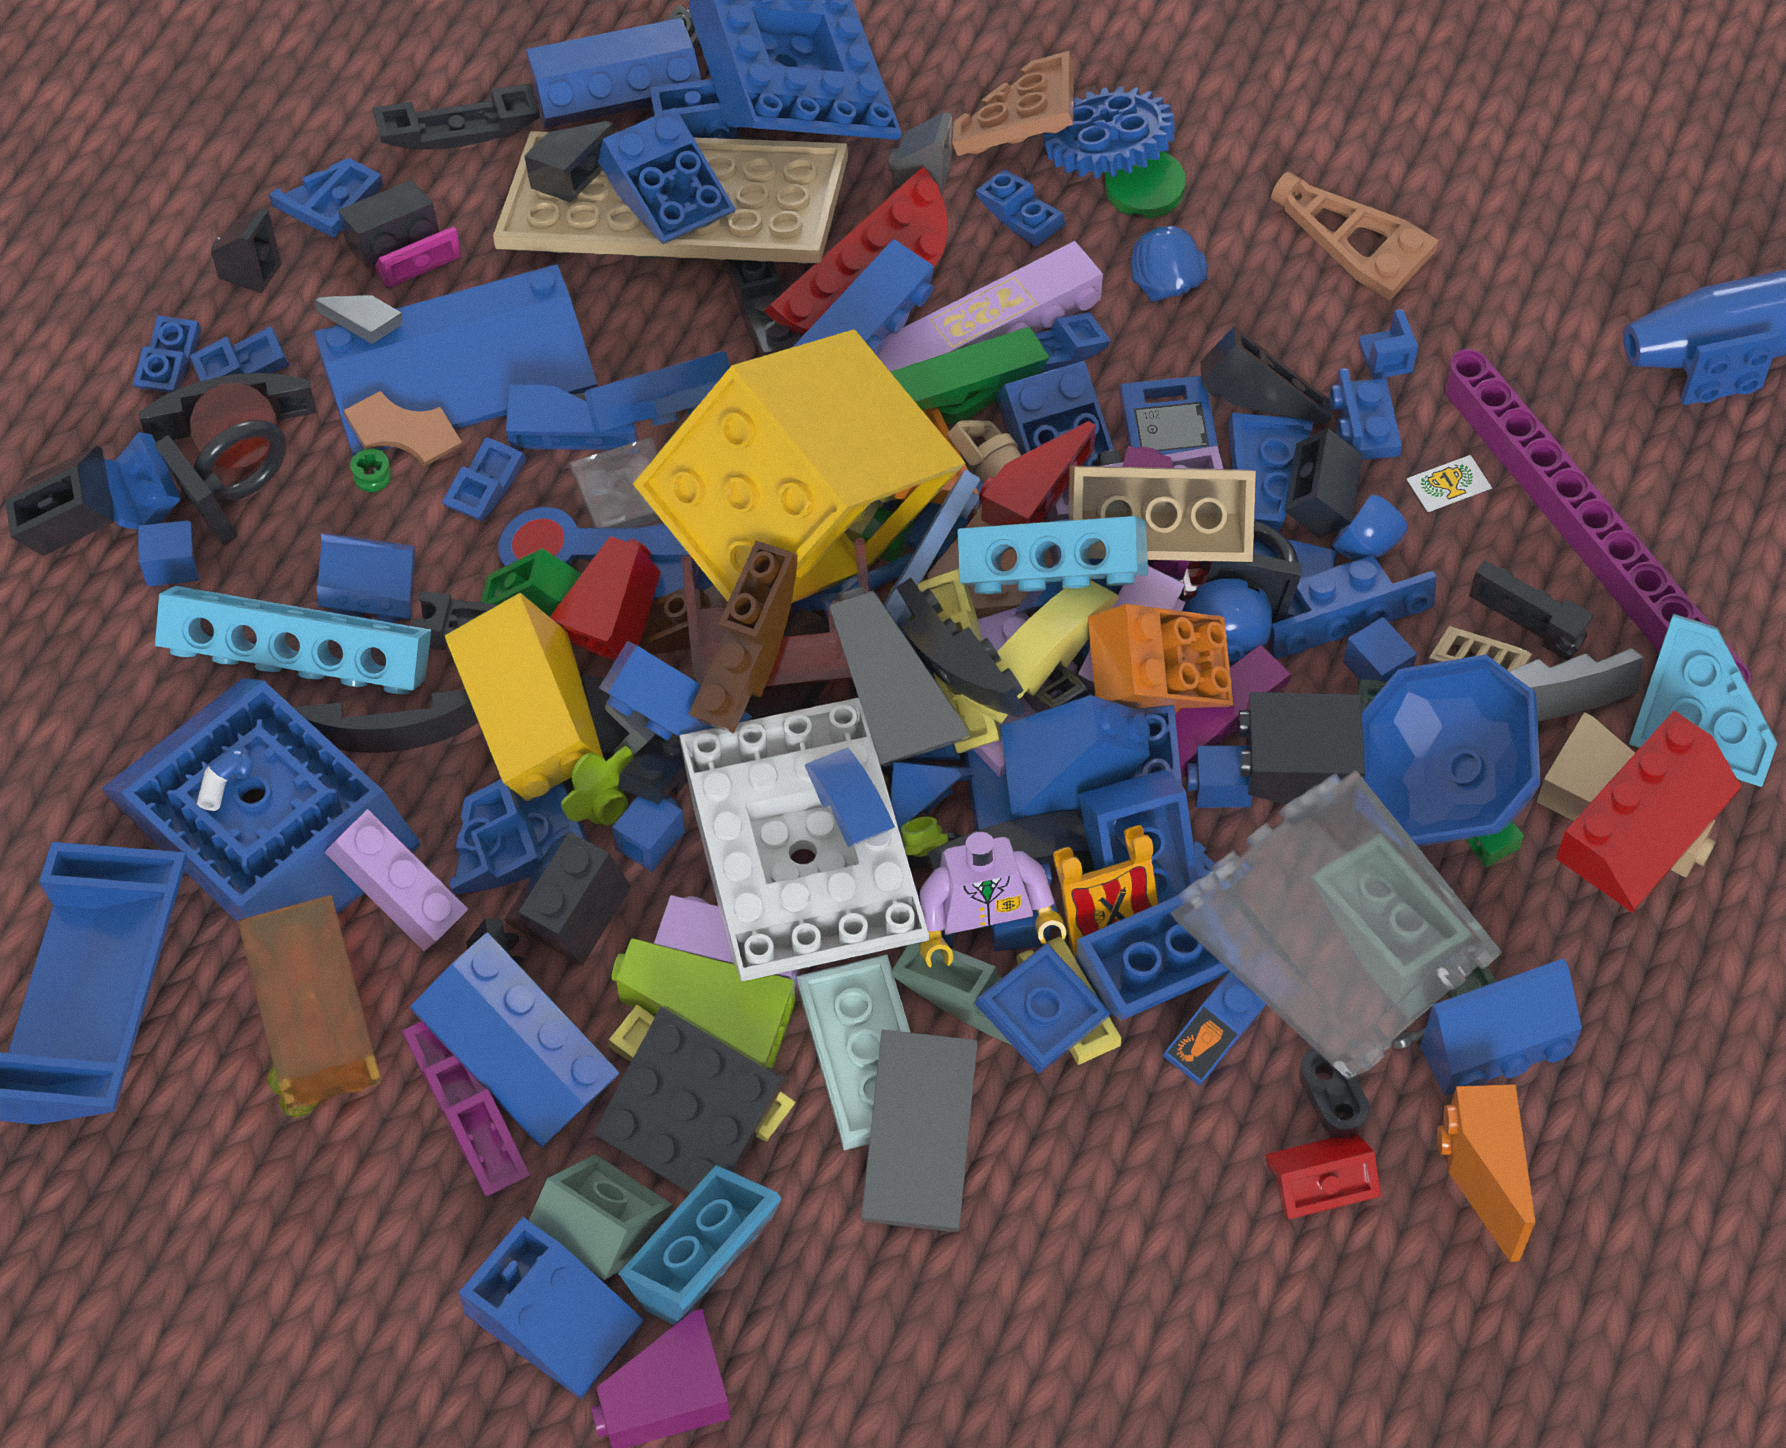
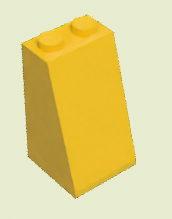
M519 593L445 635L446 642L501 779L506 786L526 801L546 794L549 789L571 778L572 771L581 756L587 753H595L603 758L568 633L524 595Z

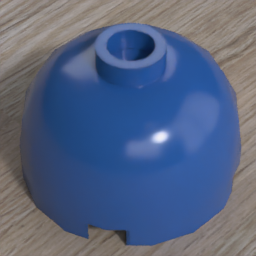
M1218 579L1204 583L1197 588V595L1190 602H1188V597L1185 600L1183 607L1185 612L1224 617L1229 666H1233L1259 645L1265 647L1270 639L1272 624L1271 603L1265 591L1259 588L1258 593L1256 590L1248 588L1247 581L1241 579Z

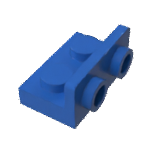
M1348 368L1339 369L1336 385H1330L1329 390L1331 409L1333 411L1338 410L1340 419L1337 421V435L1363 455L1362 460L1399 457L1402 444L1387 379L1351 381Z
M138 432L116 461L104 459L114 519L119 526L128 529L138 530V526L160 524L181 499L165 462L154 446L156 442L153 435Z

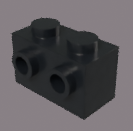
M412 180L338 210L345 242L366 267L376 264L378 258L439 233L433 203Z
M1329 428L1296 443L1284 512L1319 538L1350 525L1354 516L1363 455Z

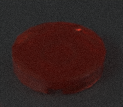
M241 383L221 384L208 390L196 402L190 418L191 436L198 451L201 452L216 435L235 424L248 420H265L277 425V416L269 400L257 389ZM253 437L240 441L227 449L217 459L215 464L225 468H247L260 462L268 454L269 442L262 437Z

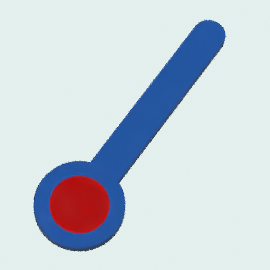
M538 507L516 516L503 530L498 544L499 556L504 566L541 548L568 565L574 559H593L610 536L626 542L630 539L639 541L650 550L652 555L649 559L693 560L668 528H577L571 516L560 509L552 507Z

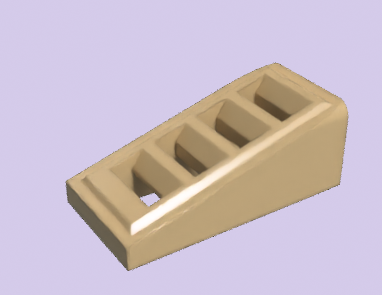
M1449 626L1430 655L1428 663L1462 659L1471 651L1476 656L1486 654L1502 667L1511 671L1530 663L1532 653L1510 644ZM1453 643L1461 647L1455 657L1447 655Z

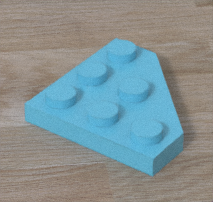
M1673 614L1629 744L1640 748L1672 711L1675 710L1713 736L1738 780L1762 787L1777 746V741L1719 629Z

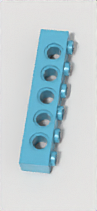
M174 586L159 594L155 646L170 648V654L180 657H194L199 653L211 655L212 661L220 664L232 665L238 664L239 661L255 663V668L261 671L279 672L282 668L297 670L298 676L306 679H323L326 675L341 678L340 682L347 686L364 687L368 683L384 685L383 690L388 693L409 694L411 690H415L426 681L431 629ZM201 618L207 619L214 628L213 637L208 636L202 630ZM244 625L251 627L255 631L257 636L256 644L250 643L244 637ZM286 632L297 637L300 643L299 652L292 650L287 645L285 639ZM329 640L336 641L343 650L342 659L336 658L330 653L328 648ZM372 647L380 649L385 654L386 666H380L374 662L371 656Z

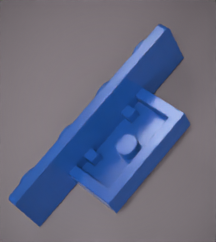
M726 352L713 353L586 390L585 397L595 433L651 418L654 426L678 420L677 411L684 409L687 410L688 416L691 415L730 368Z
M1371 555L1301 578L1294 597L1305 613L1271 624L1270 652L1275 659L1298 654L1306 649L1330 641H1337L1345 636L1357 633L1382 617L1387 622L1432 608L1435 604L1437 576L1433 571L1392 584L1375 557Z

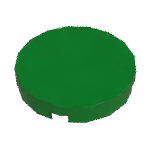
M1159 151L1160 159L1147 158V167L1133 165L1132 173L1130 174L1120 169L1117 170L1115 177H1111L1109 172H1105V194L1109 202L1120 212L1129 216L1136 213L1143 214V218H1156L1170 213L1179 206L1185 191V172L1179 161L1168 153Z

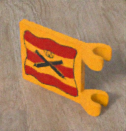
M1141 825L1125 829L1124 837L1131 860L1082 875L1081 863L1077 857H1073V851L1070 847L1059 849L1053 853L1061 885L1071 953L1075 960L1079 938L1158 904L1152 865L1153 843L1148 835H1144V829Z

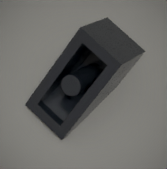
M603 121L546 134L524 156L530 187L542 193L571 202L603 171L598 160L603 138L614 134L612 123Z
M260 208L231 222L224 234L217 237L214 241L211 256L214 260L219 279L259 293L264 291L282 264L268 210Z

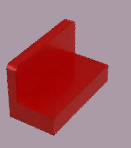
M1359 1134L1349 1138L1333 1137L1265 1155L1267 1166L1277 1177L1282 1212L1288 1220L1381 1197L1375 1152Z

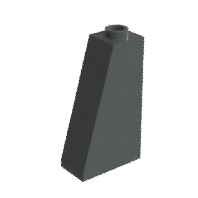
M859 587L839 594V602L829 605L880 765L885 767L894 762H900L971 739L968 727L874 591L865 593L864 587Z

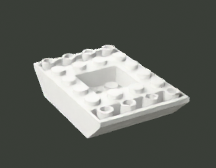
M859 698L740 722L734 734L719 728H711L680 735L692 804L732 962L741 982L929 940V933L878 756ZM847 747L868 774L895 825L892 830L849 848L830 806L823 809L804 766L811 761ZM807 849L812 851L816 858L808 864H797L792 861L790 856L797 850Z

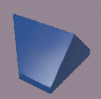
M924 761L894 762L890 801L899 833L902 834L901 827L905 823L915 819L923 811L928 816L931 813L930 811L939 802L952 795L954 791L951 787L957 781L970 780L975 775L971 769Z

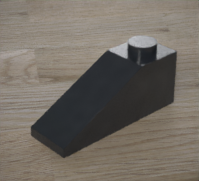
M1235 326L1200 361L1202 385L1216 398L1224 397L1235 406L1327 424L1332 419L1330 399Z

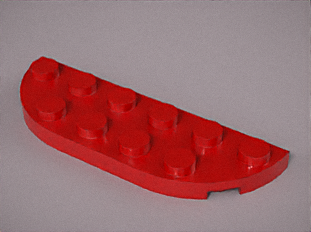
M924 166L824 255L821 263L813 265L764 311L778 324L790 326L791 332H799L803 337L893 239L935 267L946 245L948 221L939 187Z

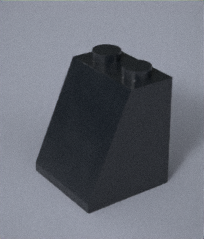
M1250 692L1247 709L1239 710L1238 737H1246V749H1240L1239 775L1248 779V795L1341 820L1353 821L1365 776L1361 696L1349 694Z
M569 831L551 844L504 918V921L583 966L631 889V885L608 852Z

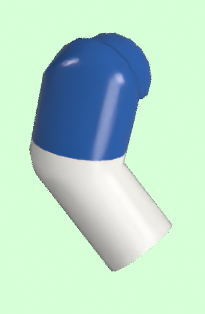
M233 748L226 750L204 772L197 805L209 811L218 810L221 805L226 782L232 775L240 779L246 778L253 768L254 760L252 756L243 754L241 749Z

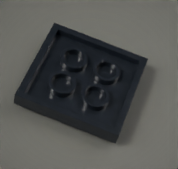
M661 1006L593 1134L691 1193L716 1165L735 1174L737 1173L787 1077L670 1007Z

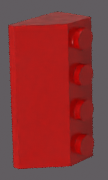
M1673 710L1565 830L1556 859L1633 913L1737 795L1742 786L1713 736Z

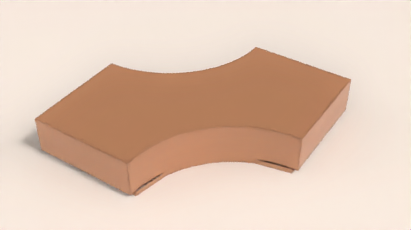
M379 391L345 409L343 412L345 419L364 449H374L381 446L397 447L411 453L423 466L436 461L460 448L462 445V441L441 407L421 412L406 410L392 403L382 391Z

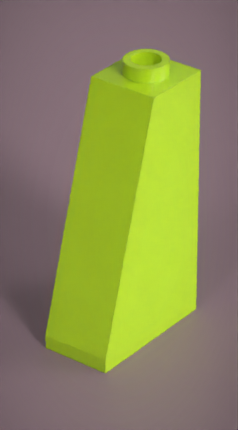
M633 938L630 940L626 953L618 954L612 971V980L617 982L620 1001L632 1008H635L638 1004L654 1017L661 1006H668L773 1069L796 1002L793 979L769 975L741 982L734 964Z

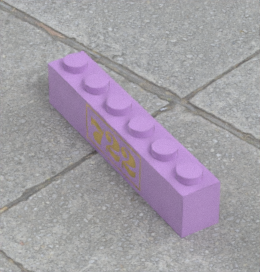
M1074 241L903 327L898 333L887 335L877 357L889 371H893L1029 326L1034 333L1045 328H1052L1056 318L1071 316L1080 310H1088L1101 300L1103 273Z

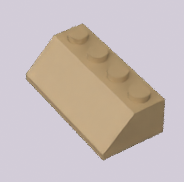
M1070 466L1069 521L1137 516L1146 521L1147 560L1253 562L1256 471L1244 469ZM1098 542L1094 544L1089 550L1088 558L1104 559L1106 556L1104 543Z

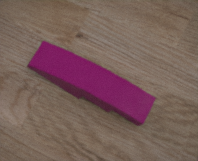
M1259 645L1230 667L1233 706L1181 708L1175 714L1181 778L1186 776L1187 763H1195L1197 746H1220L1221 741L1238 730L1239 710L1247 709L1250 692L1277 693L1290 683L1291 673L1262 645Z
M422 1021L402 1030L404 1039L485 1198L530 1177L529 1171L489 1089H485Z

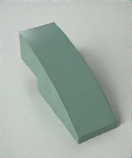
M922 942L910 944L906 947L891 971L893 977L947 1013L996 1039L1012 1045L975 1005L980 995L1002 979L998 975L996 966L951 949L953 961L950 966H947L942 958V949H937L931 955L932 967L929 968L920 955L919 948Z

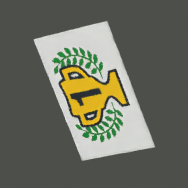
M1471 455L1406 478L1427 512L1492 489Z

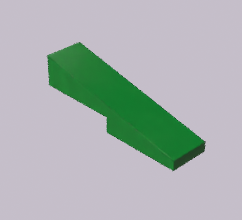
M1029 326L890 372L920 409L924 410L960 404L964 402L970 391L1000 387L1007 383L1041 374L1050 357Z

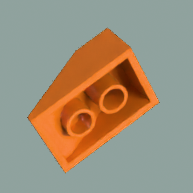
M1516 1085L1456 1086L1451 1105L1444 1106V1125L1437 1128L1438 1152L1440 1155H1447L1450 1175L1510 1262L1520 1261L1535 1225V1216Z

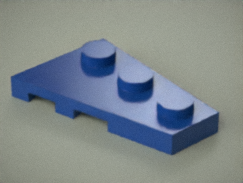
M1241 413L1231 414L1228 421L1232 469L1256 471L1255 521L1280 531L1286 516L1284 510L1296 443L1309 437L1314 422L1290 417Z

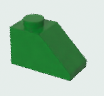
M541 548L489 574L480 603L499 605L521 593L550 617L581 576V573Z

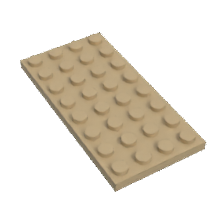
M530 131L493 235L496 249L516 251L529 250L558 253L574 252L718 260H754L760 262L821 263L848 160L847 143L694 138L736 210L734 213L662 244L617 195L604 171L571 202L532 189L524 156L549 132Z

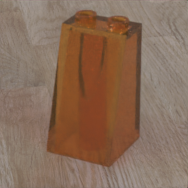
M332 895L238 920L277 1080L287 1110L299 1106L313 1105L320 1100L348 1092H359L369 1086L382 1083L349 952Z

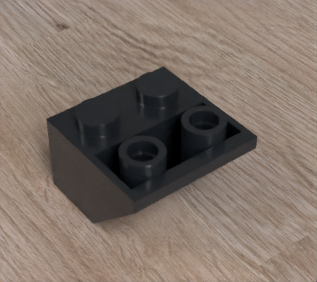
M98 445L26 479L5 500L11 538L42 556L115 522L103 450Z

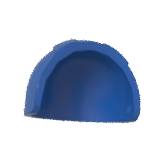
M1372 495L1366 500L1355 519H1352V523L1339 530L1332 546L1341 555L1356 561L1371 555L1377 558L1398 545L1408 531L1407 522L1402 514L1388 501L1378 495Z

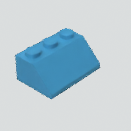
M716 1165L618 1274L647 1312L675 1325L692 1311L704 1294L724 1275L727 1268L758 1236L759 1232L773 1218L782 1198L778 1192Z

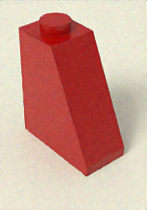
M610 536L550 616L552 620L567 631L572 645L612 661H616L627 641L639 646L661 575V571L649 559L652 555L650 550L639 541L630 539L626 542Z

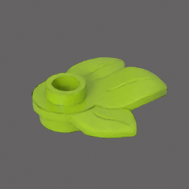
M627 746L621 748L607 761L595 753H587L579 758L572 771V782L575 790L569 793L561 802L563 813L567 818L575 822L588 818L595 824L612 825L619 820L628 806V799L624 795V790L618 788L619 776L622 770L634 758L632 751Z

